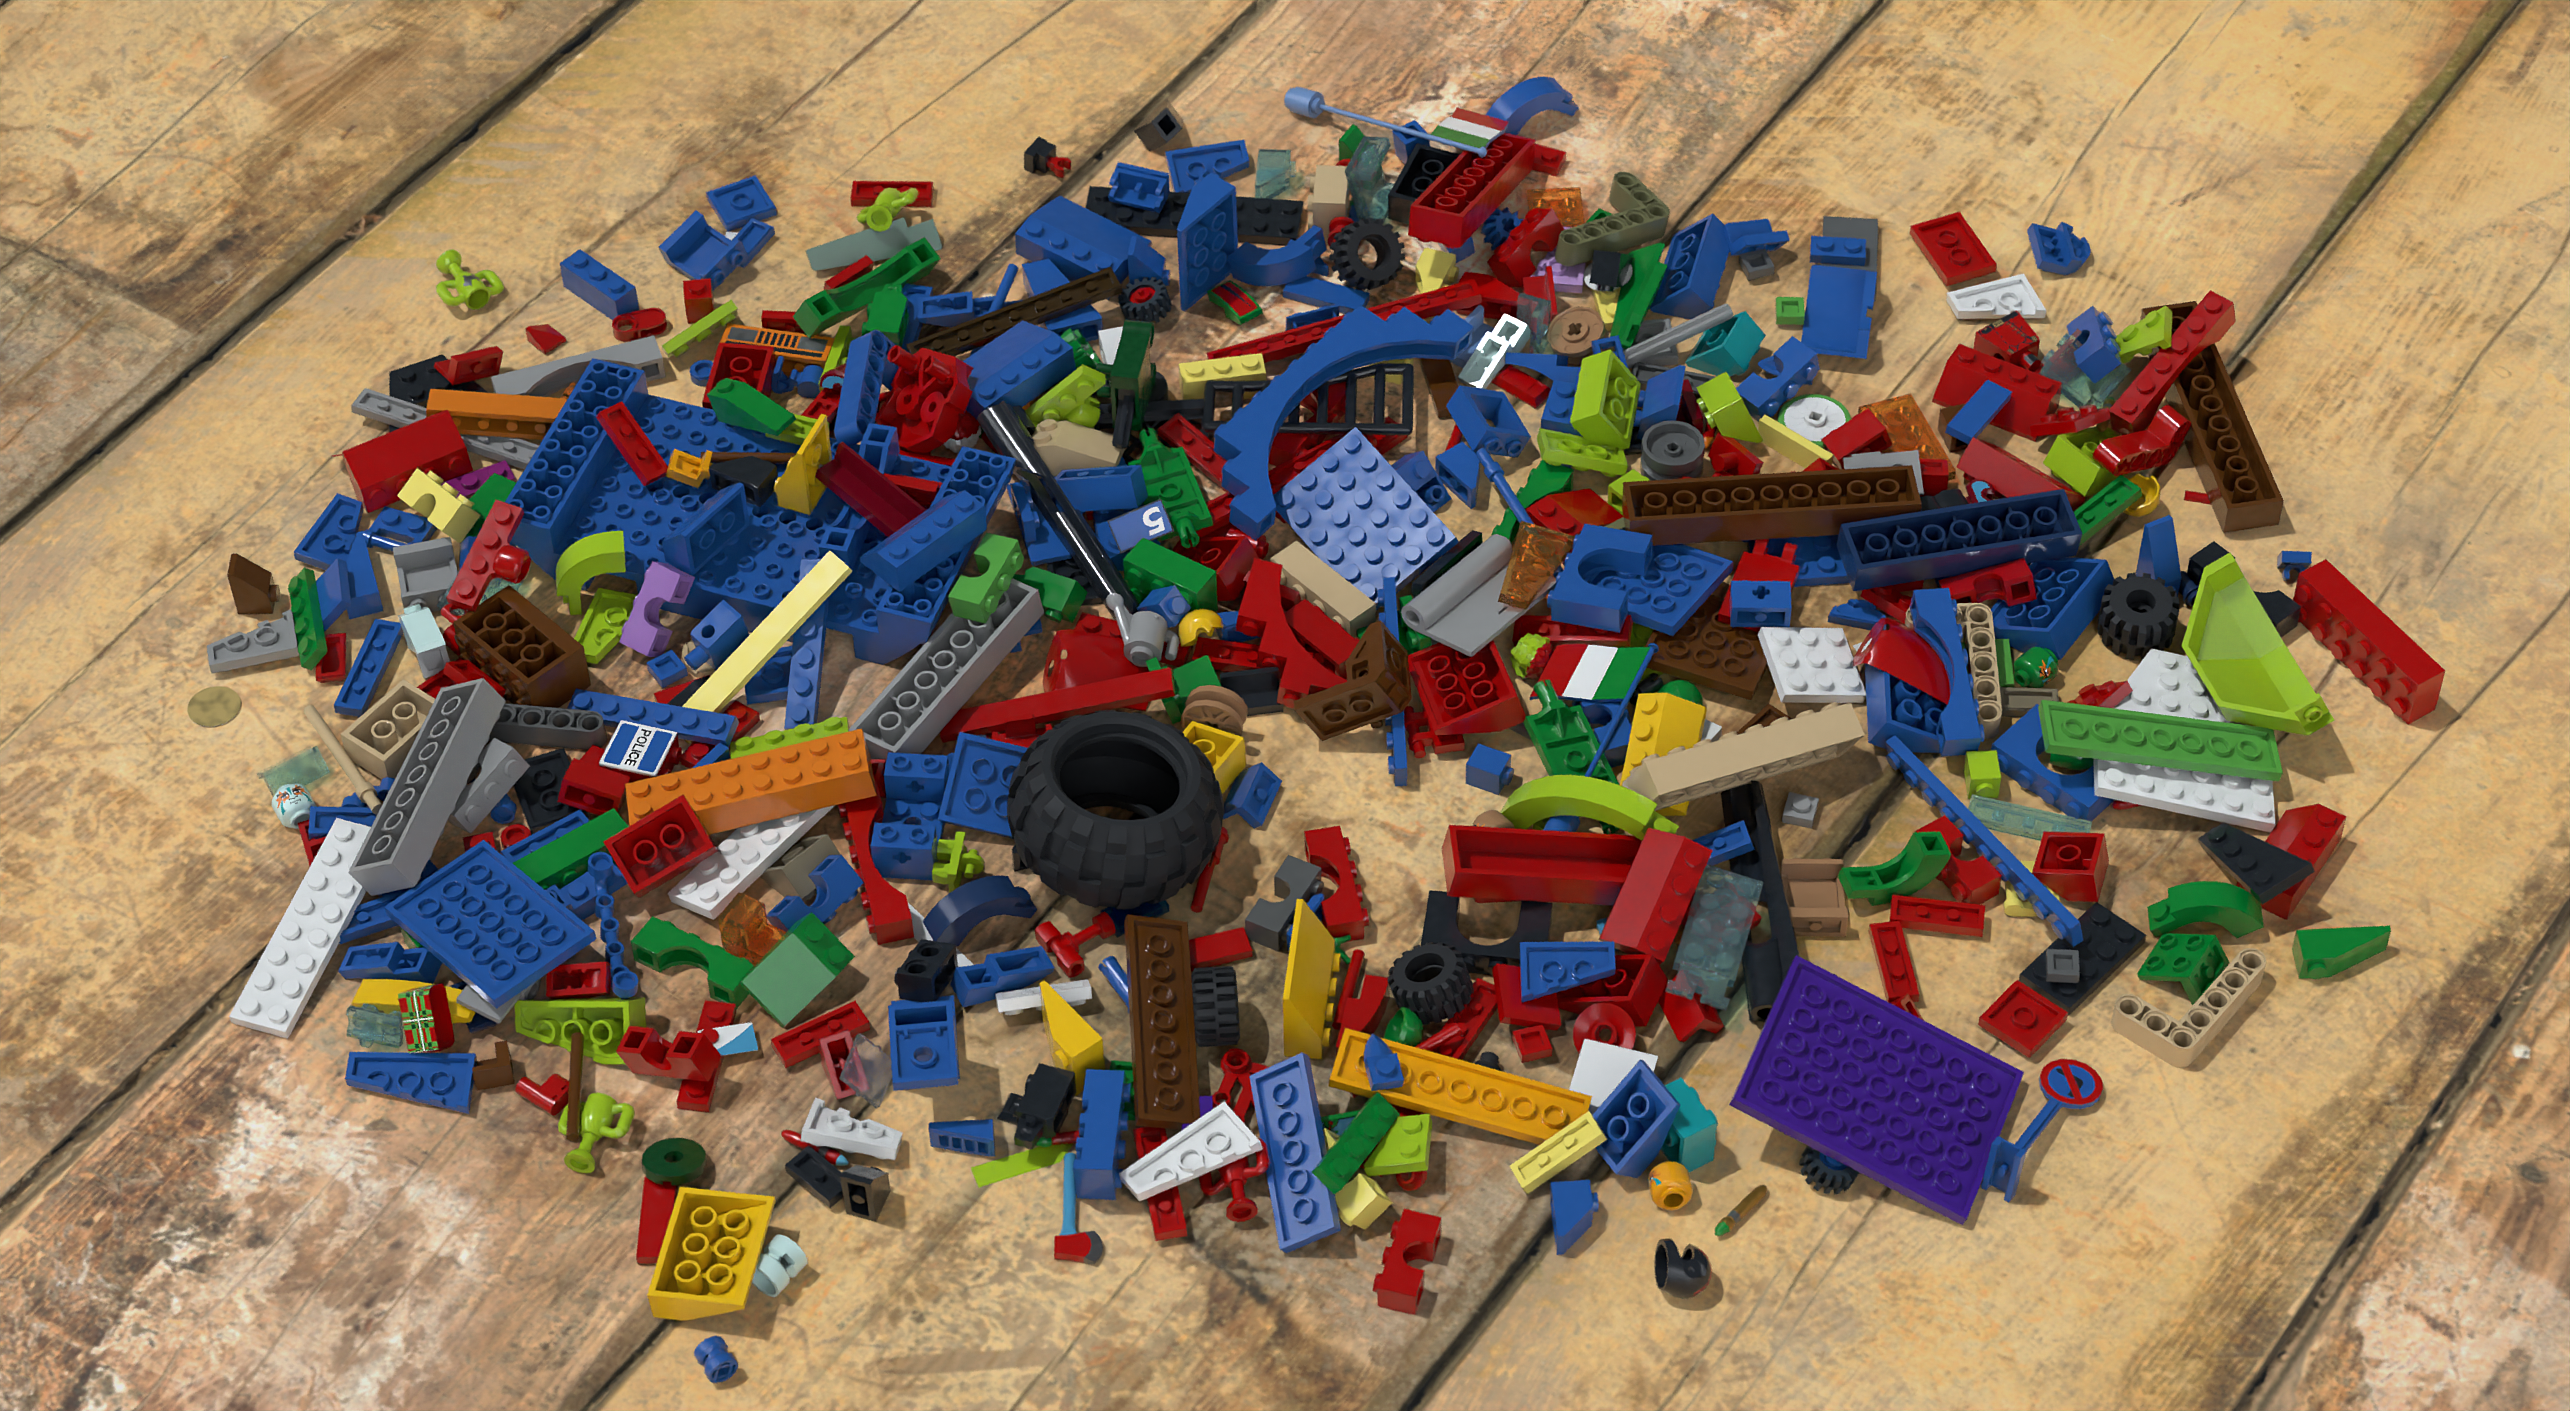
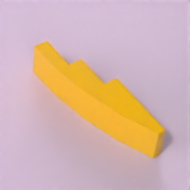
M363 979L351 1004L357 1011L383 1010L388 1018H400L402 1016L398 994L413 988L434 984L394 979ZM445 986L452 1023L471 1022L475 1012L456 1003V998L463 990Z

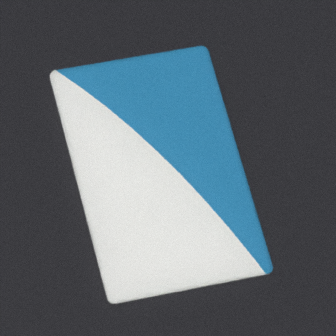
M751 1022L713 1028L719 1035L718 1041L713 1045L721 1056L758 1050Z

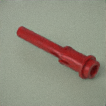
M1223 826L1219 843L1212 853L1211 860H1209L1210 863L1208 862L1198 879L1190 907L1195 913L1202 912L1214 867L1220 863L1224 844L1228 843L1229 840L1228 831Z

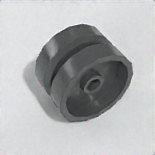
M1676 420L1662 421L1652 425L1642 438L1641 475L1646 476L1650 481L1679 479L1686 476L1701 478L1705 449L1702 434L1692 425Z

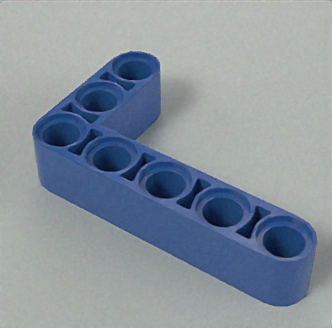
M873 330L852 340L850 343L834 428L838 443L844 442L849 447L862 441L869 423L875 424L881 384L891 391L893 389L891 383L899 368L898 365L887 359L889 350L895 344L879 330Z

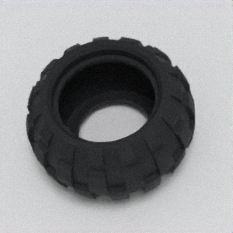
M1115 710L1095 711V713L1070 717L1055 725L1052 730H1048L1042 736L1040 735L1028 747L1012 774L1007 802L1008 823L1012 839L1015 840L1018 855L1027 868H1030L1034 874L1040 875L1041 882L1060 895H1068L1077 899L1081 904L1092 907H1115L1117 910L1135 909L1144 903H1159L1177 895L1178 891L1188 883L1192 884L1203 872L1219 843L1224 815V801L1219 781H1216L1212 764L1197 745L1190 743L1183 732L1170 724H1163L1148 715L1135 712H1116ZM1102 806L1117 807L1134 812L1145 819L1117 820L1093 814L1085 809Z

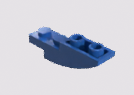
M614 863L613 872L607 877L609 895L628 884ZM589 872L581 875L560 890L555 884L545 890L581 920L595 914L597 896L594 877Z

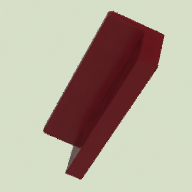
M844 442L838 444L834 459L817 469L815 478L887 537L926 511L924 507Z

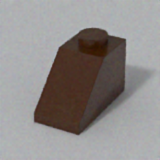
M231 554L227 576L238 614H273L275 602H279L280 588L278 584H274L272 573L239 554Z

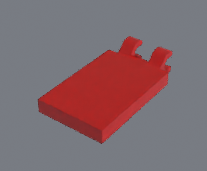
M1769 539L1756 540L1752 553L1743 552L1732 581H1790L1792 593L1800 566L1794 565L1796 560L1795 552L1798 545L1786 542L1782 557L1780 558L1767 554ZM1731 583L1718 613V622L1730 624L1729 599ZM1743 627L1745 629L1759 632L1761 629V627Z

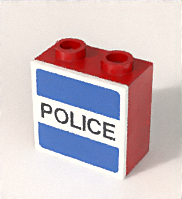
M621 720L599 762V766L630 776V783L672 773L674 766L680 763L681 759L679 756L682 754L677 732Z

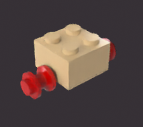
M1352 159L1340 160L1335 166L1316 165V175L1310 176V192L1313 195H1308V211L1313 212V215L1308 217V230L1314 225L1322 228L1325 243H1328L1329 246H1331V243L1336 242L1334 237L1337 233L1342 232L1341 229L1354 223L1352 219L1348 218L1349 193H1354L1360 188L1362 168L1357 161Z

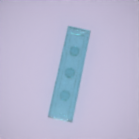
M1973 794L1968 807L1987 829L2040 841L2044 831L2090 833L2092 821Z

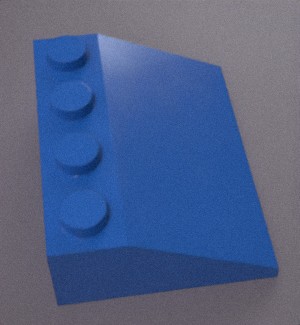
M1209 173L1192 187L1177 228L1181 310L1184 312L1205 296L1208 290L1217 286L1231 274L1228 256L1238 248L1236 187L1212 173Z
M1058 196L1032 213L1015 233L1016 254L1032 262L1049 258L1071 282L1111 267L1121 284L1129 275L1128 250L1131 236H1138L1149 246L1152 245V241L1062 196Z
M1025 321L1019 322L963 361L973 368L967 379L969 388L973 392L966 411L977 419L978 415L984 410L998 405L1002 401H1005L1006 404H1010L1012 407L1025 406L1076 370L1073 347L1053 331Z
M2064 557L2031 563L2028 567L2033 574L2037 599L2009 607L2004 600L1999 599L1991 608L1995 639H2009L2010 647L2023 653L2032 647L2047 648L2054 653L2057 660H2061L2100 611L2102 596H2104V590L2107 585H2113L2114 577L2107 560Z
M1865 664L1868 743L1887 749L1885 741L1896 735L1911 752L1940 753L1936 729L1940 715L1947 704L1881 669Z

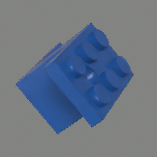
M954 995L942 996L937 1001L923 1003L910 1000L891 1001V1005L888 1006L893 1090L958 1085L960 1071Z

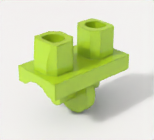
M956 831L954 840L939 839L937 859L950 860V863H934L932 869L933 883L948 884L949 893L960 887L963 872L966 878H972L973 874L981 873L984 868V859L977 855V850L970 849L969 853H967V847L964 845L965 832Z

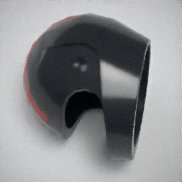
M1672 1239L1659 1240L1654 1261L1655 1279L1659 1290L1677 1298L1685 1299L1695 1297L1703 1292L1712 1276V1268L1708 1256L1698 1247L1688 1244L1681 1257Z

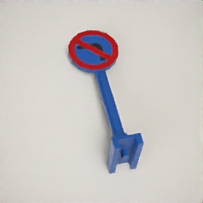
M2059 1059L2051 1061L2043 1067L2039 1077V1085L2049 1101L2015 1144L1999 1136L1994 1140L1981 1185L1982 1189L1987 1191L1992 1185L2005 1192L2004 1200L2010 1203L2017 1191L2027 1151L2062 1107L2083 1109L2091 1107L2099 1101L2103 1091L2102 1079L2096 1070L2086 1063L2074 1059Z

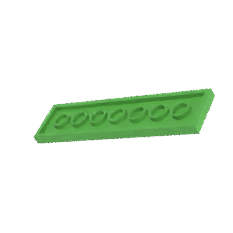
M2041 700L2038 707L2046 753L2279 781L2283 774L2273 729Z

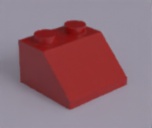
M2044 831L2032 874L2042 884L2067 901L2098 902L2109 864L2105 833Z

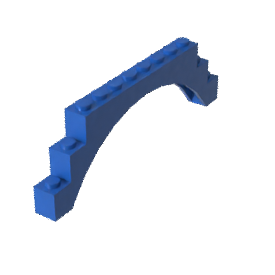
M1361 304L1352 312L1348 311L1337 326L1330 327L1319 342L1312 343L1301 358L1294 359L1283 374L1276 375L1262 392L1258 391L1247 406L1239 408L1229 422L1221 424L1214 433V452L1227 460L1222 468L1221 486L1235 496L1229 506L1231 509L1229 522L1255 541L1274 525L1276 504L1268 476V458L1273 440L1284 420L1303 398L1325 382L1339 375L1377 362L1407 358L1454 360L1471 345L1474 326L1449 309L1440 316H1435L1430 323H1427L1406 307H1403L1396 314H1391L1386 322Z

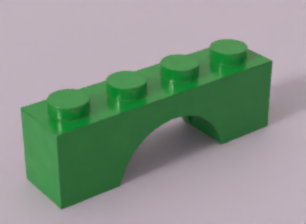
M652 916L631 940L634 961L659 973L677 965H692L705 971L708 974L707 982L710 998L718 1002L734 1003L737 1010L749 995L739 983L754 967L749 960L742 957L738 958L728 953L721 946L711 945L694 933L680 930L669 921H662Z

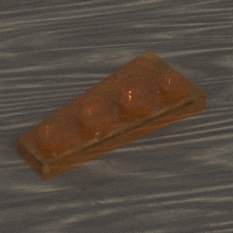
M1521 521L1498 602L1527 610L1566 558L1567 553L1572 550L1575 536Z

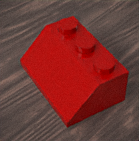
M684 794L604 841L605 846L632 892L639 898L719 851Z

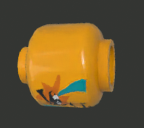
M1668 1161L1655 1166L1649 1173L1648 1183L1652 1201L1658 1207L1676 1210L1686 1205L1691 1199L1693 1193L1689 1172L1684 1165Z

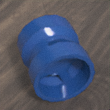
M712 1336L705 1339L694 1351L695 1358L701 1366H705L704 1373L712 1383L726 1381L738 1369V1362L731 1353H728V1346L720 1336Z

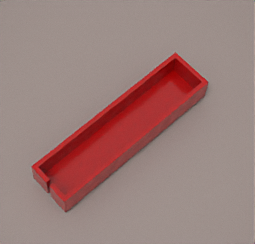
M1449 825L1442 845L1447 895L1450 897L1613 906L1642 841L1633 835ZM1694 892V894H1693V896H1692V899H1691V901H1690L1688 907H1690V905H1691V902H1692V900H1693V897H1694V895H1695V892Z

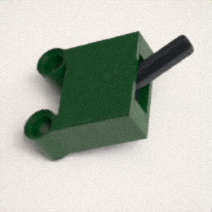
M1125 319L1113 365L1098 363L1096 366V370L1105 374L1106 380L1110 381L1111 386H1102L1097 390V395L1099 397L1111 398L1114 428L1112 445L1119 449L1129 447L1131 430L1141 431L1152 388L1155 384L1156 363L1150 362V348L1153 345L1155 332L1154 322Z

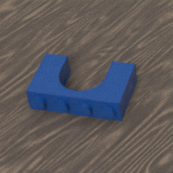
M1584 524L1580 535L1576 534L1574 538L1572 553H1567L1563 572H1558L1554 591L1550 590L1548 594L1547 607L1551 608V620L1620 633L1628 615L1627 591L1592 585L1584 579L1593 573L1606 570L1645 576L1653 558L1652 535Z
M2036 704L1992 743L1991 751L1997 750L2000 772L2017 781L2023 788H2027L2041 797L2046 803L2065 813L2070 819L2086 827L2115 799L2095 795L2094 765L2080 774L2062 775L2047 769L2039 761L2038 756L2045 751L2038 711L2039 705Z

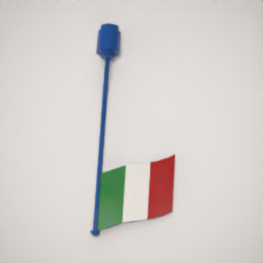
M1650 643L1647 647L1628 648L1588 644L1557 645L1538 682L1543 680L1545 686H1547L1545 680H1551L1559 699L1583 702H1622L1585 774L1586 777H1591L1653 654L1658 652L1659 647L1657 644ZM1534 689L1529 697L1530 700L1539 699ZM1572 815L1549 817L1543 830L1577 832L1580 826V819L1578 816Z

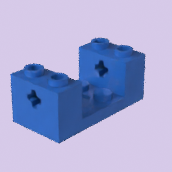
M888 752L884 771L887 799L882 823L874 824L870 846L873 863L883 878L933 880V865L939 861L937 859L938 841L943 838L945 826L944 822L938 821V816L950 772L948 756Z

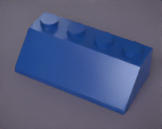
M1713 213L1673 235L1664 262L1667 268L1661 286L1650 307L1652 312L1693 319L1713 308L1714 299L1720 287L1721 276L1726 268L1725 263L1730 252L1723 231L1724 224Z
M965 490L947 495L859 557L860 562L900 592L987 530L985 505Z

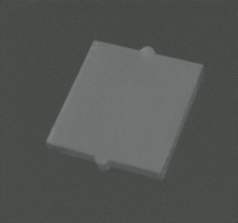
M860 1033L856 1035L840 1079L855 1091L856 1096L863 1097L873 1107L878 1108L881 1106L892 1077L891 1058L881 1050L880 1045L876 1046Z

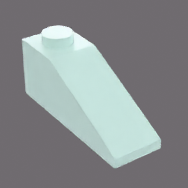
M419 603L403 608L404 614L398 615L408 649L415 653H421L446 645L428 607L421 608Z

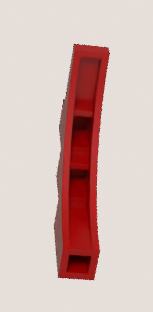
M1254 558L1238 612L1236 631L1242 632L1247 636L1262 637L1256 667L1279 668V672L1283 674L1279 685L1277 703L1294 709L1295 700L1326 690L1337 684L1345 683L1347 680L1332 673L1312 658L1297 641L1289 627L1281 604L1280 594L1283 565Z

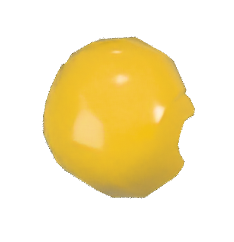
M2137 473L2132 478H2128V480L2141 488L2142 497L2123 512L2130 516L2141 517L2151 514L2158 507L2161 490L2154 476L2148 478Z
M1198 609L1187 613L1178 625L1181 646L1195 645L1200 633H1206L1211 637L1215 628L1224 627L1222 618L1214 611L1207 609Z

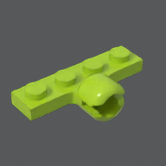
M1082 364L1025 410L1035 425V429L1037 424L1048 419H1054L1055 421L1066 420L1093 428L1100 418L1101 413L1097 407L1101 404L1091 395L1106 384L1105 374Z

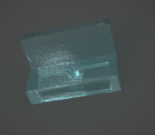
M1520 293L1517 298V320L1527 324L1530 328V354H1543L1549 343L1547 340V330L1550 325L1551 301Z
M310 746L258 772L257 775L259 779H264L274 797L277 790L283 785L301 784L305 786L330 773L318 747Z

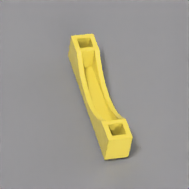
M1424 248L1416 264V287L1420 294L1450 286L1451 283L1457 281L1459 267L1456 266V255ZM1435 316L1423 320L1430 323ZM1414 358L1387 360L1374 364L1406 363L1413 365ZM1386 375L1387 382L1401 385L1403 375Z

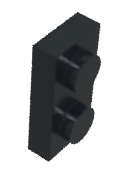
M809 1145L785 1164L786 1172L829 1208L843 1198L840 1178L842 1172Z

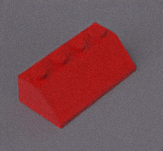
M1958 344L1947 360L1932 402L1946 408L1965 404L1988 379L2012 392L2010 400L1989 424L2036 442L2039 436L2032 437L2029 426L2040 422L2041 416L2056 412L2059 407L2062 383Z
M447 409L342 451L356 498L363 503V508L367 513L400 501L401 499L397 495L417 468L425 474H428L431 470L444 480L443 482L473 471L467 448Z
M1975 437L1971 439L1956 466L1964 471L1963 477L1969 481L1980 479L1989 482L1995 490L1994 496L2001 498L2002 495L2009 498L2064 489L2073 512L2086 499L2083 495L1996 444Z
M2321 804L2289 809L2284 812L2265 842L2312 863L2315 872L2263 905L2261 904L2262 909L2288 920L2340 842L2347 816ZM2239 882L2236 883L2235 886L2246 890Z
M1647 828L1598 940L1614 942L1615 948L1629 955L1653 954L1658 964L1663 963L1713 850L1687 837Z

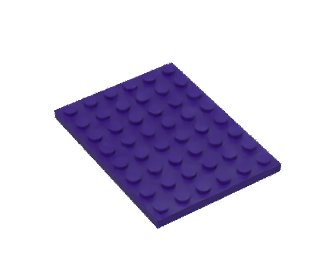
M1796 955L1791 962L1729 1105L1963 1225L1968 1218L1984 1177L1992 1143L2000 1136L2024 1072Z

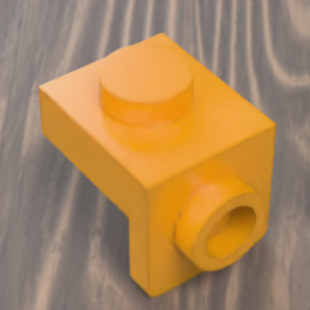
M674 449L670 457L666 477L699 488L703 479L708 480L710 478L709 467L713 464L710 462L712 451L706 450L701 459Z

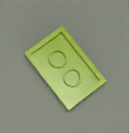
M1539 428L1537 442L1542 460H1545L1548 464L1560 466L1561 464L1572 465L1573 468L1580 471L1596 470L1609 477L1626 474L1628 464L1623 449L1585 440L1582 436Z

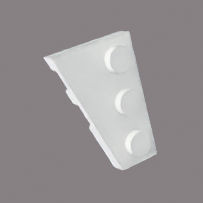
M2024 274L1947 293L1946 301L1957 319H2001L2014 311H2018L2023 318H2045L2046 316L2044 305Z
M815 1097L802 1129L801 1141L818 1147L828 1146L842 1149L848 1153L857 1152L872 1155L878 1159H896L902 1141V1132L870 1119L859 1121L851 1118V1112L841 1107L837 1112L825 1107V1101Z

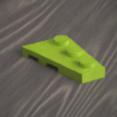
M603 588L597 589L574 637L575 640L584 646L586 662L598 664L620 641L622 628L630 617L633 610V602L637 595Z

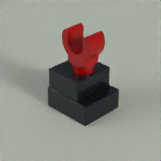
M1038 137L1024 152V170L1030 173L1038 170L1046 174L1051 169L1057 177L1064 178V168L1071 170V160L1066 157H1056V145L1047 142V140Z

